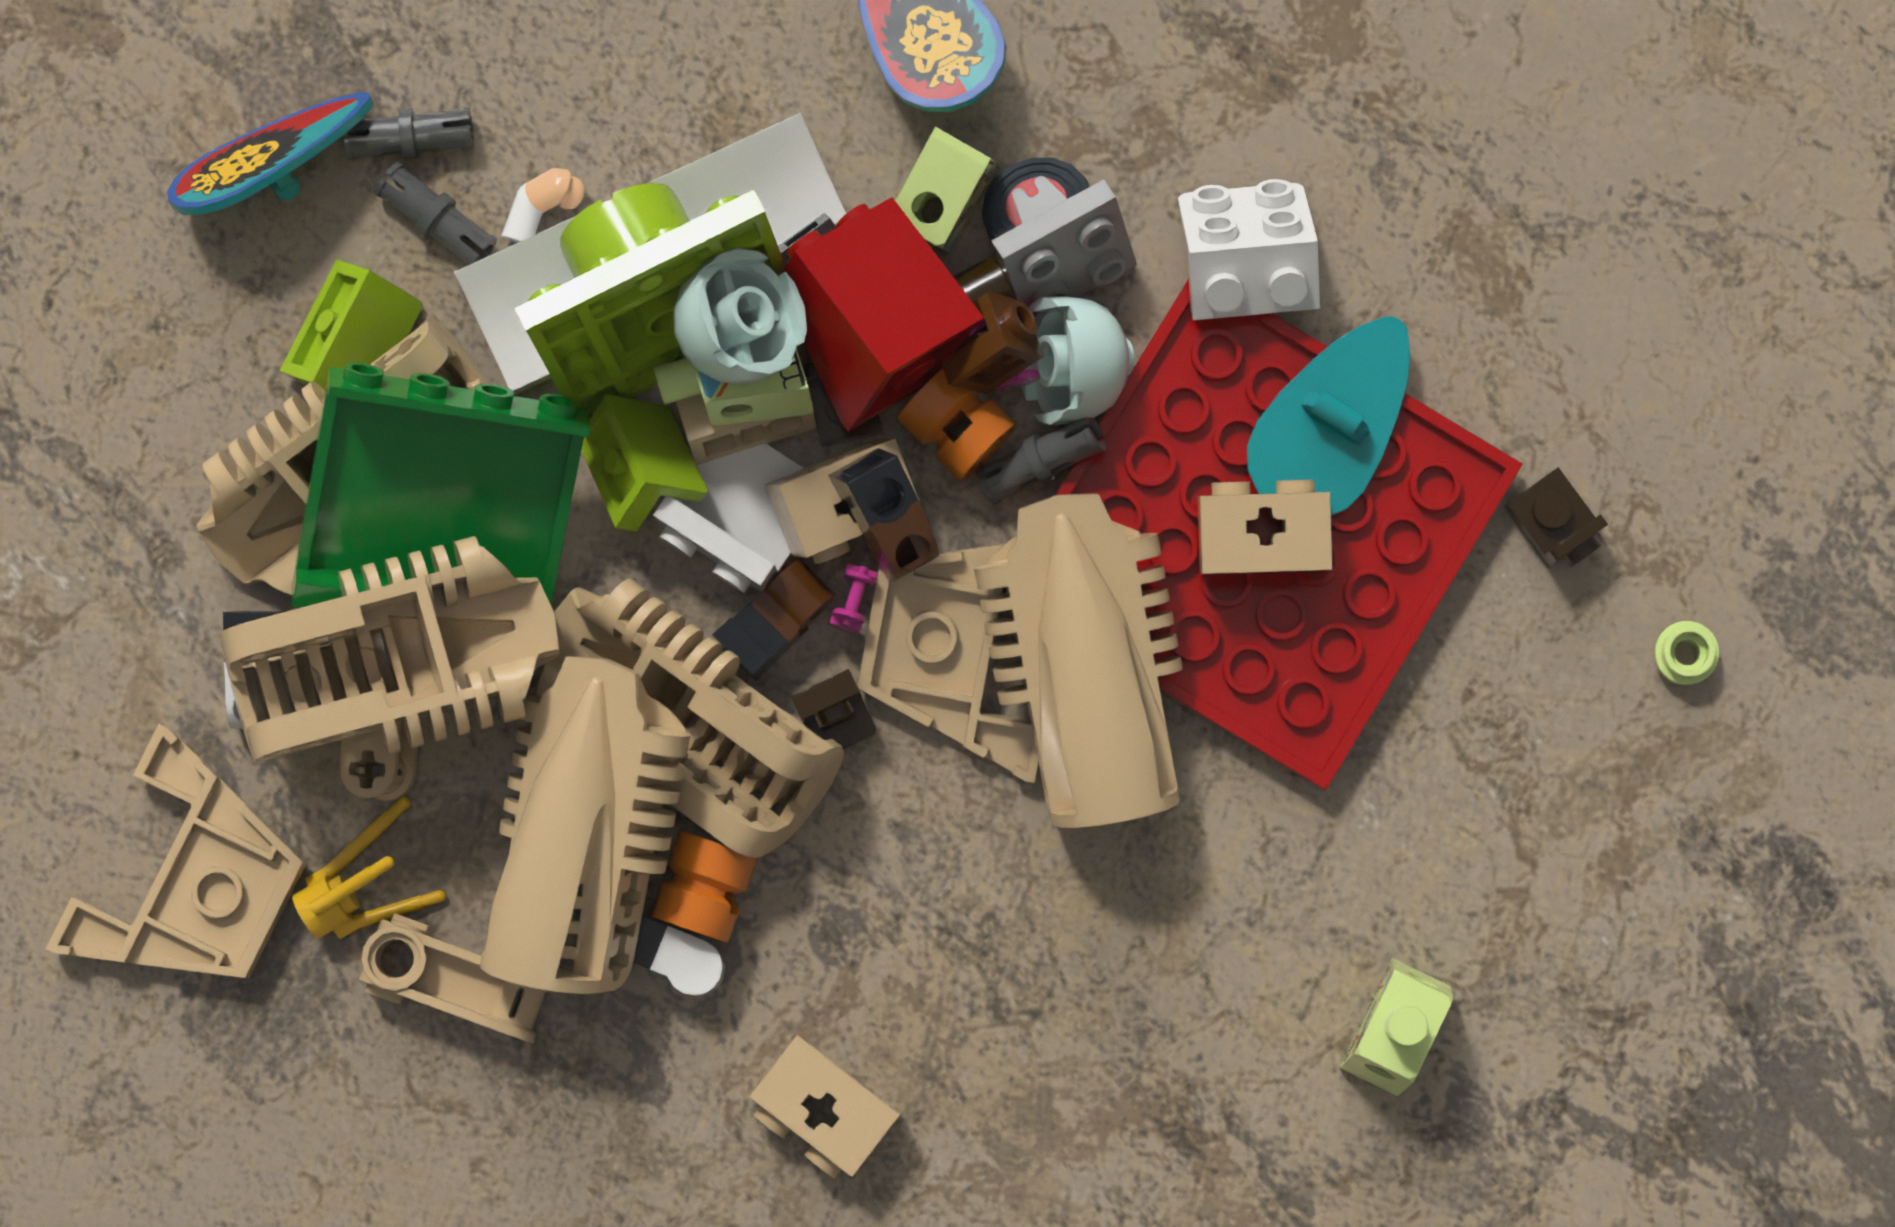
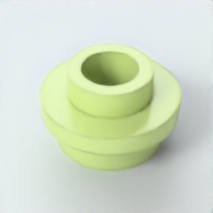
M1681 621L1670 625L1659 635L1654 647V659L1658 670L1669 681L1680 685H1693L1705 680L1713 673L1719 660V646L1713 633L1702 624L1693 621ZM1686 642L1695 648L1696 660L1692 665H1683L1677 661L1675 648L1678 643Z

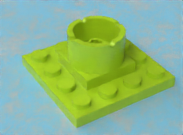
M660 183L638 184L612 193L613 197L610 201L603 202L601 199L582 210L566 226L560 237V247L575 279L563 285L551 284L537 290L530 296L527 303L515 308L560 394L577 401L578 407L587 408L589 419L606 394L631 399L658 385L653 367L686 358L674 334L673 311L681 285L704 262L718 254L741 248L759 251L770 259L762 263L771 267L778 276L782 273L786 265L766 213L754 190L742 196L733 195L722 198L712 204L706 211V214L690 221L677 195L667 185Z

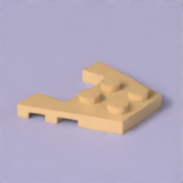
M1005 544L939 552V557L896 581H891L879 567L858 680V689L928 728L929 726L963 744L964 748L1012 771V774L1026 782L1035 783L1039 763L1031 721L983 712L981 710L991 659L989 646L993 644L995 637L986 635L984 623L998 619L999 612L983 613L980 600L1003 594L1004 587L978 590L974 568L987 564V561Z
M158 724L133 776L190 803L191 809L132 925L78 898L71 897L45 949L55 954L249 979L307 863L173 730Z

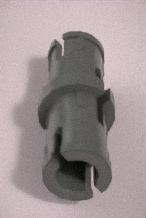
M412 108L400 109L399 116L361 119L346 132L347 136L343 137L348 160H354L359 157L402 153L405 159H416L419 156V152L474 148V136L471 135L473 121L470 108L415 114Z
M394 163L385 173L404 187L403 193L399 192L382 178L376 184L374 194L384 199L396 210L416 224V233L426 240L433 237L467 266L483 259L481 255L466 244L467 240L470 239L488 254L493 251L497 243L495 236L489 235L472 220L455 209L456 201L446 193L436 194L405 169L402 163Z
M1084 417L1043 437L1036 433L1023 440V447L987 465L978 467L976 469V476L979 479L986 477L985 480L983 479L978 482L986 498L996 505L1003 499L1038 482L1043 481V484L1047 485L1059 478L1060 471L1085 458L1105 451L1107 447L1106 441L1103 439L1097 441V439L1104 437L1103 432L1095 418Z

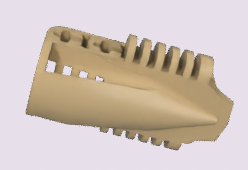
M431 317L424 321L414 332L370 364L381 368L386 376L410 379L412 374L427 373L445 378L449 381V386L475 390V386L478 384H490L482 370L464 347L444 326ZM313 381L301 389L310 408L298 396H291L283 403L290 420L281 411L274 409L265 416L266 424L271 433L263 425L256 423L246 431L252 446L245 439L238 436L228 444L233 459L227 453L220 450L202 464L203 470L211 483L212 505L197 523V529L216 561L246 585L265 581L270 586L289 595H292V581L325 396L324 389Z
M1099 494L1055 495L1018 509L1017 534L1003 545L987 561V564L974 568L978 590L1006 587V593L980 600L983 613L1010 610L1011 616L985 622L986 635L997 636L1011 633L1015 635L1014 639L1001 641L989 646L992 659L1019 657L1017 662L994 668L995 681L1006 682L1023 679L1024 683L999 690L997 692L998 700L1001 705L1025 702L1028 704L1047 809L1052 824L1059 828L1092 827L1129 821L1166 811L1180 802L1158 677L1181 671L1183 669L1182 660L1179 656L1155 659L1153 656L1155 653L1168 651L1179 646L1177 634L1169 633L1152 636L1149 634L1151 630L1174 624L1173 612L1156 611L1145 613L1146 607L1170 601L1168 588L1141 590L1140 586L1141 584L1164 579L1166 577L1164 565L1137 567L1136 564L1137 561L1154 558L1162 554L1158 533L1141 534L1137 530L1111 521Z
M472 536L453 541L458 567L451 568L443 545L430 547L435 572L428 574L420 551L408 553V564L412 579L408 580L404 578L398 558H388L384 560L389 583L386 586L381 585L374 563L361 566L366 589L363 592H358L351 569H346L338 572L343 597L245 622L222 631L220 638L224 659L253 761L255 763L379 729L388 754L400 752L401 747L396 725L403 723L412 748L424 745L420 718L426 717L435 742L447 739L442 712L449 711L457 735L470 733L466 710L468 705H472L480 729L492 727L493 718L489 700L494 698L504 723L525 718L523 699L526 698L534 670L559 656L555 613L537 577L515 578L497 558L484 547H480L476 537Z
M632 578L621 582L610 595L600 596L580 587L573 589L554 612L559 656L544 664V670L538 683L537 696H542L546 690L554 685L565 657L569 656L610 659L638 672L646 693L667 707L687 730L686 733L690 734L687 757H671L670 762L684 767L683 779L681 781H667L666 785L680 790L678 803L671 805L724 845L744 856L762 857L785 843L805 823L832 785L844 757L843 747L833 739H822L796 717L780 709L738 678L735 674L741 660L732 651H725L721 654V643L712 637L703 640L704 632L695 624H689L685 627L686 619L676 610L667 613V604L658 597L649 599V591ZM735 775L743 780L741 784L733 778ZM755 789L764 793L761 800L752 794ZM776 802L785 806L780 816L771 810Z
M569 656L565 657L555 683L551 688L546 690L542 696L526 695V698L523 699L525 718L521 719L531 722L532 728H517L515 741L528 746V750H515L512 755L511 764L524 769V772L510 773L507 787L520 792V795L505 796L503 810L516 815L515 819H501L499 833L512 839L509 856L492 904L485 951H482L480 969L490 976L530 988L562 993L591 994L614 991L620 988L631 972L650 874L665 873L667 859L654 854V850H670L672 837L658 831V827H673L675 823V812L662 808V805L678 803L680 790L666 785L667 781H681L683 779L684 767L670 761L671 757H687L690 734L686 733L687 730L667 707L646 693L638 672L610 659ZM579 884H583L582 894L578 893ZM574 909H581L580 921L572 919ZM567 934H578L576 946L565 943ZM561 958L574 960L573 972L558 968Z

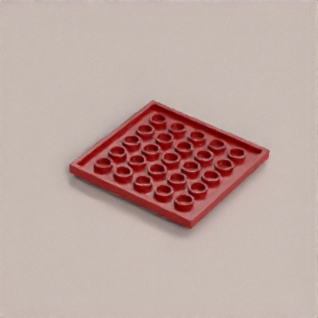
M1188 279L1128 376L1126 384L1115 404L1107 410L1099 423L1104 437L1097 439V441L1101 439L1106 441V450L1075 463L1056 495L1099 494L1111 521L1137 530L1141 534L1158 533L1162 554L1154 558L1137 561L1136 564L1137 567L1164 565L1166 574L1164 579L1141 584L1140 586L1141 590L1168 588L1170 601L1146 607L1145 613L1172 611L1174 624L1151 630L1149 634L1150 636L1169 633L1177 634L1179 646L1168 651L1155 653L1153 656L1154 659L1179 656L1183 666L1181 671L1158 677L1160 692L1322 791H1326L1523 463L1404 393L1400 411L1383 457L1365 491L1347 510L1331 516L1332 570L1201 574L1198 496H1212L1211 483L1250 482V494H1257L1247 471V445L1255 424L1279 392L1328 346L1273 313L1193 320L1190 308ZM1259 508L1258 519L1246 521L1247 533L1257 534L1260 539V545H1268L1271 534L1282 532V519H1271L1268 508ZM1006 587L1003 588V593H1006Z

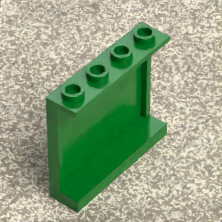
M348 363L345 365V369L329 367L292 581V607L302 608L343 597L338 572L346 569H351L358 592L366 591L361 566L369 563L375 564L381 585H389L384 560L392 557L398 558L405 580L412 579L407 554L415 551L421 552L428 574L435 573L430 547L438 545L444 546L451 568L458 567L453 541L472 536L476 537L480 547H484L497 558L515 578L537 577L550 604H552L584 437H589L591 429L587 408L578 407V402L574 399L557 394H543L539 400L516 397L512 390L495 384H478L475 386V390L449 386V381L445 378L427 373L412 374L410 379L386 376L381 368L365 363Z

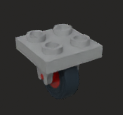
M1030 158L1015 163L995 177L984 195L982 219L989 240L995 249L1002 271L1017 300L1022 301L1028 308L1040 297L1067 296L1077 298L1099 285L1103 286L1113 283L1126 270L1137 265L1116 196L1104 179L1089 186L1088 180L1072 164L1056 158Z

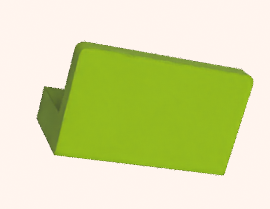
M336 259L279 371L306 385L311 381L316 382L325 391L329 367L345 369V365L348 363L371 364L409 335L422 310L423 303L371 270Z
M605 395L589 420L590 434L589 437H584L581 451L614 527L637 532L661 495L701 502L708 490L671 409L665 405Z

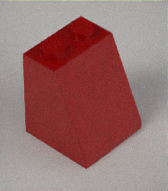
M893 197L871 209L866 204L858 205L836 223L835 229L822 236L817 230L809 232L797 240L786 253L790 259L782 273L786 272L794 281L805 306L807 333L804 344L837 416L848 432L919 391L932 377L943 369L941 362L960 350L963 341L973 335L984 319L983 315Z

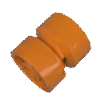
M943 369L918 391L897 418V421L921 445L934 443L937 446L936 459L960 483L973 475L976 469L982 466L1005 443L1018 426V423L994 399L981 401L978 398V392L949 385ZM966 414L973 423L958 438L950 429Z
M679 831L667 864L674 872V878L660 884L650 917L721 942L729 943L740 909L733 902L734 895L747 892L758 858L744 856L720 843Z

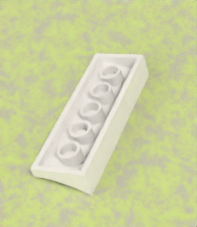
M801 112L648 182L664 184L671 188L680 200L690 221L706 214L708 208L722 198L733 195L742 196L754 190L766 213L778 246L823 213L829 216L835 225L846 214ZM574 217L454 272L508 388L514 392V396L552 379L515 308L527 303L533 293L551 284L563 285L575 279L560 247V237Z

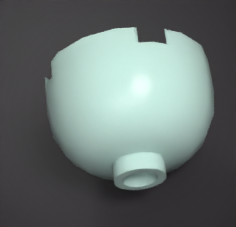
M736 248L709 259L681 285L673 311L674 334L682 353L696 370L720 382L743 385L774 375L790 366L795 360L791 358L794 356L796 346L804 343L807 333L805 306L794 281L786 272L778 276L771 267L762 263L770 258L759 251Z
M1067 296L1040 297L1030 305L1029 309L1032 313H1037L1035 317L1038 325L1036 335L1044 357L1025 369L1039 370L1040 375L1039 380L1022 387L1026 401L1038 400L1040 408L1044 413L1035 414L1034 416L1039 422L1049 425L1069 424L1084 417L1094 418L1112 407L1126 384L1127 376L1131 374L1134 367L1132 344L1125 337L1118 321L1104 306L1083 298Z

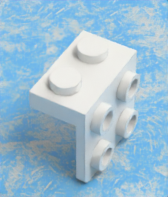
M1280 179L1266 180L1257 186L1231 189L1219 185H1206L1178 197L1179 214L1188 251L1190 308L1193 320L1320 309L1318 239L1302 185Z
M766 443L697 465L708 490L702 501L696 502L665 496L653 514L658 525L664 529L659 536L661 540L689 558L693 556L696 550L717 563L712 572L742 593H745L749 585L762 592L776 578L791 556L765 484L804 468Z

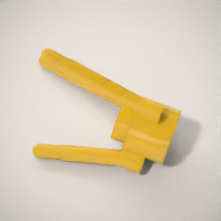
M401 797L387 811L385 810L326 866L306 877L305 880L308 887L292 895L294 906L300 918L315 938L319 939L334 931L337 937L342 939L359 928L379 923L381 919H392L394 913L405 915L445 901L446 893L443 890H436L353 915L351 912L360 908L358 898L354 892L394 866V859L386 856L347 880L341 874L336 876L409 808L411 801L408 797Z

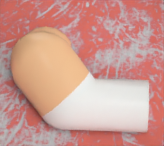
M552 168L523 184L517 191L501 237L516 244L536 234L544 212L557 205L563 209L576 208L581 203L585 193L582 180L571 176L570 171L567 169Z

